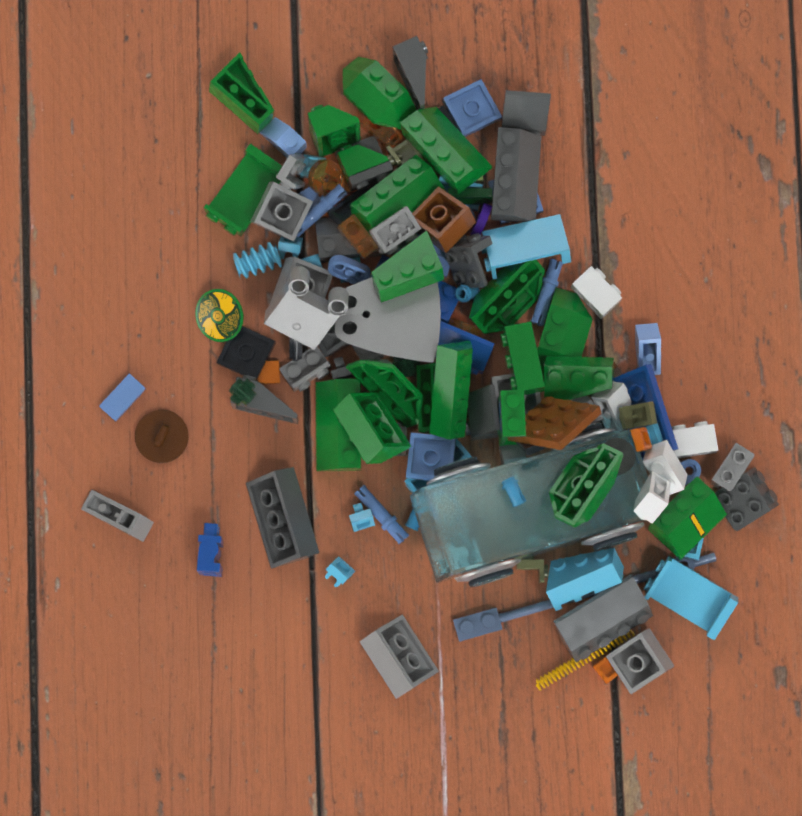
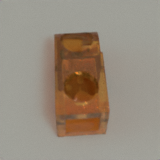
M367 117L360 124L364 131L374 136L385 148L390 145L393 149L403 138L396 128L373 124Z
M354 214L337 227L342 236L346 238L363 259L378 248L375 241Z

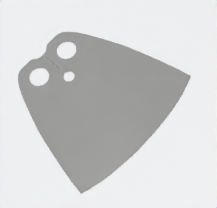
M372 277L345 288L349 296L356 298L357 304L354 308L348 309L347 313L340 316L335 322V335L340 340L350 345L387 356L422 362H434L439 343L441 322L438 282L382 303L373 285ZM364 311L370 312L368 318L362 316ZM351 321L357 325L355 333H344L343 325L346 322Z

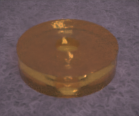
M327 159L317 161L311 167L308 175L310 188L315 193L324 196L333 190L337 184L341 185L343 181L341 167L336 162Z
M450 318L449 325L481 338L482 331L466 322Z

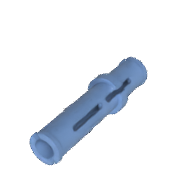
M337 184L326 196L322 195L320 201L308 211L297 234L298 238L341 199L348 195L340 184Z
M549 260L546 275L542 278L543 285L531 320L532 324L537 323L538 326H544L555 287L559 285L558 277L563 266L561 261Z
M363 485L359 491L355 492L354 495L359 498L367 509H371L372 514L382 524L381 528L384 531L387 530L398 544H401L409 536L398 524L397 518L390 515L367 489L366 485Z

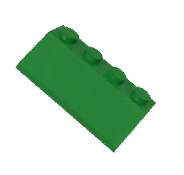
M318 105L313 107L311 112H308L310 135L319 157L328 156L346 145L361 141L358 117L330 105Z
M437 107L418 109L400 122L403 136L458 195L493 168Z
M414 155L350 204L352 221L371 236L369 230L403 207L407 206L411 213H413L438 187L443 190L445 188L432 167L419 156Z
M470 341L437 345L429 434L449 440L465 437L473 352Z
M334 379L316 382L317 472L361 471L360 453L349 439L348 433L343 425L339 423L338 417L333 411L349 393H360V381L358 379Z

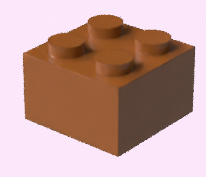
M440 187L412 213L421 227L416 233L421 235L427 231L432 244L444 253H447L476 223L470 208Z

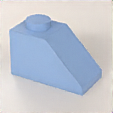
M276 117L260 132L286 158L290 154H302L307 148L306 141L294 129Z
M658 324L635 325L637 367L651 364L654 374L661 375V336Z

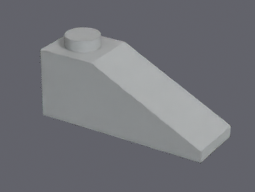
M91 490L81 510L144 542L154 523L145 516L94 490Z

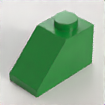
M351 144L346 145L337 153L338 163L347 182L349 177L389 161L387 156L361 145L353 147Z

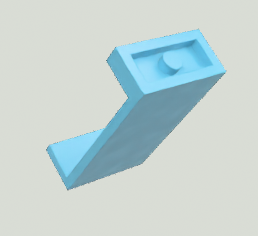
M560 214L482 231V235L490 236L493 243L481 250L482 254L486 253L487 258L484 259L486 272L491 271L493 279H497L496 268L560 254L562 264L571 262L570 248Z
M669 555L665 561L661 559L655 569L658 572L654 579L649 578L643 588L646 591L645 599L653 598L706 630L707 636L715 640L737 606L738 597Z

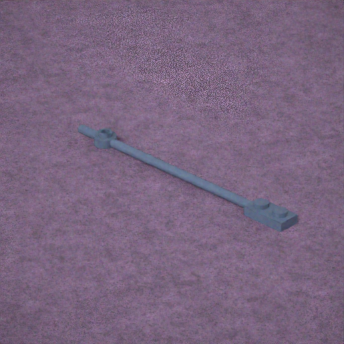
M715 553L700 556L698 561L689 558L680 560L678 557L674 559L679 562H685L687 567L694 570V567L715 562L716 556ZM654 569L633 575V578L638 584L648 581L649 578L654 579L658 572ZM592 591L588 594L581 596V598L586 599L589 597H593L597 594H595V592ZM549 599L498 614L497 608L454 619L453 623L458 640L461 642L502 630V622L554 607ZM571 600L565 604L575 602V600Z

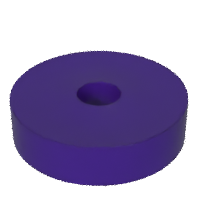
M482 204L470 236L477 233L481 235L490 215L491 205Z

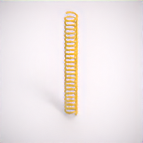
M630 630L631 634L635 637L634 632ZM628 632L626 635L629 637V639H631V636ZM619 636L618 639L623 643L621 636ZM617 638L614 639V641L616 642V644L619 646L620 644H619ZM611 641L610 643H611L612 646L615 648L616 646H615L614 642ZM609 643V645H607V647H608L610 650H612V648H611V646H610V643ZM599 648L598 650L604 655L602 648ZM596 650L595 653L600 657L598 650ZM594 652L591 653L593 658L596 659ZM571 658V661L567 660V663L564 662L563 666L559 665V668L556 667L555 670L548 671V675L540 676V680L536 678V687L541 691L540 684L545 689L544 682L549 686L548 680L551 684H553L552 678L557 682L556 676L561 680L560 674L565 677L563 670L569 675L567 668L573 673L571 666L574 670H577L575 664L580 668L579 662H575ZM581 659L579 662L584 666L585 664Z

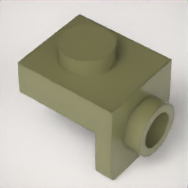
M407 139L393 149L390 145L386 147L388 151L387 157L393 167L397 165L399 168L414 155L420 158L423 157Z
M653 401L619 407V419L623 429L657 424Z
M534 555L521 556V562L516 565V570H538L539 583H544V578H548V565H544V559L534 560Z

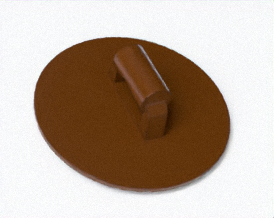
M155 410L146 414L139 421L135 430V443L139 452L152 462H171L184 452L188 444L189 435L185 422L180 416L168 410Z

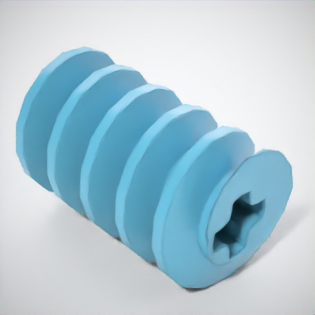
M267 242L266 250L262 245L258 246V252L251 247L250 255L242 250L241 258L236 253H233L239 278L240 274H243L248 279L249 271L254 276H257L258 268L265 273L267 265L271 270H274V263H277L280 268L282 267L276 245L273 247L270 242Z

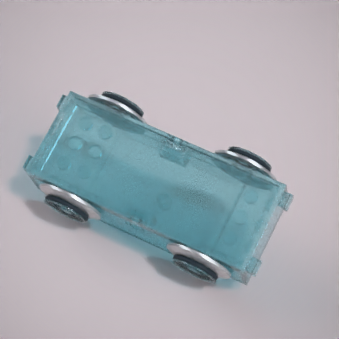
M594 423L587 426L562 450L551 448V452L490 468V463H478L477 457H471L435 469V477L426 483L427 486L421 487L409 496L436 582L439 583L458 577L456 579L457 582H469L470 588L513 575V569L511 568L520 563L521 559L580 542L581 545H593L594 551H599L638 538L636 531L642 528L647 520L640 519L633 510L635 500L648 475L641 454L636 451L631 431L626 430L612 434L615 432L614 429L602 428L601 423ZM612 438H622L628 441L635 450V463L628 472L617 475L613 487L592 518L575 528L556 519L549 491L571 458L588 449L596 448ZM512 476L519 480L518 485L527 500L525 503L514 508L505 489L502 490L503 485L501 483Z

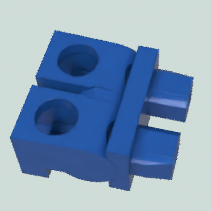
M205 523L204 535H198L200 546L197 572L199 575L222 577L223 567L217 561L221 557L220 548H223L224 541L219 536L220 527L218 524Z

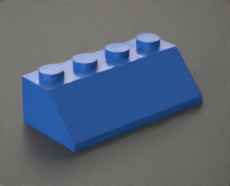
M441 321L438 345L470 341L473 347L471 374L475 376L478 373L483 374L495 343Z

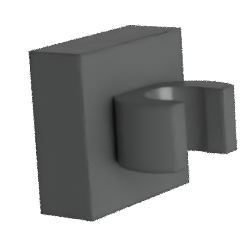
M343 357L334 359L336 370L331 371L333 380L347 379L354 376L346 368Z

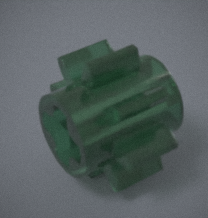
M393 357L394 361L391 362L405 377L413 376L417 372V365H420L419 361Z
M239 378L229 389V392L232 394L230 400L237 406L241 403L247 406L257 395L253 390L256 387L255 384L248 378L244 382Z

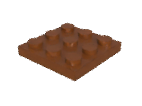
M545 397L525 415L526 436L507 438L509 441L562 450L602 414L600 406Z

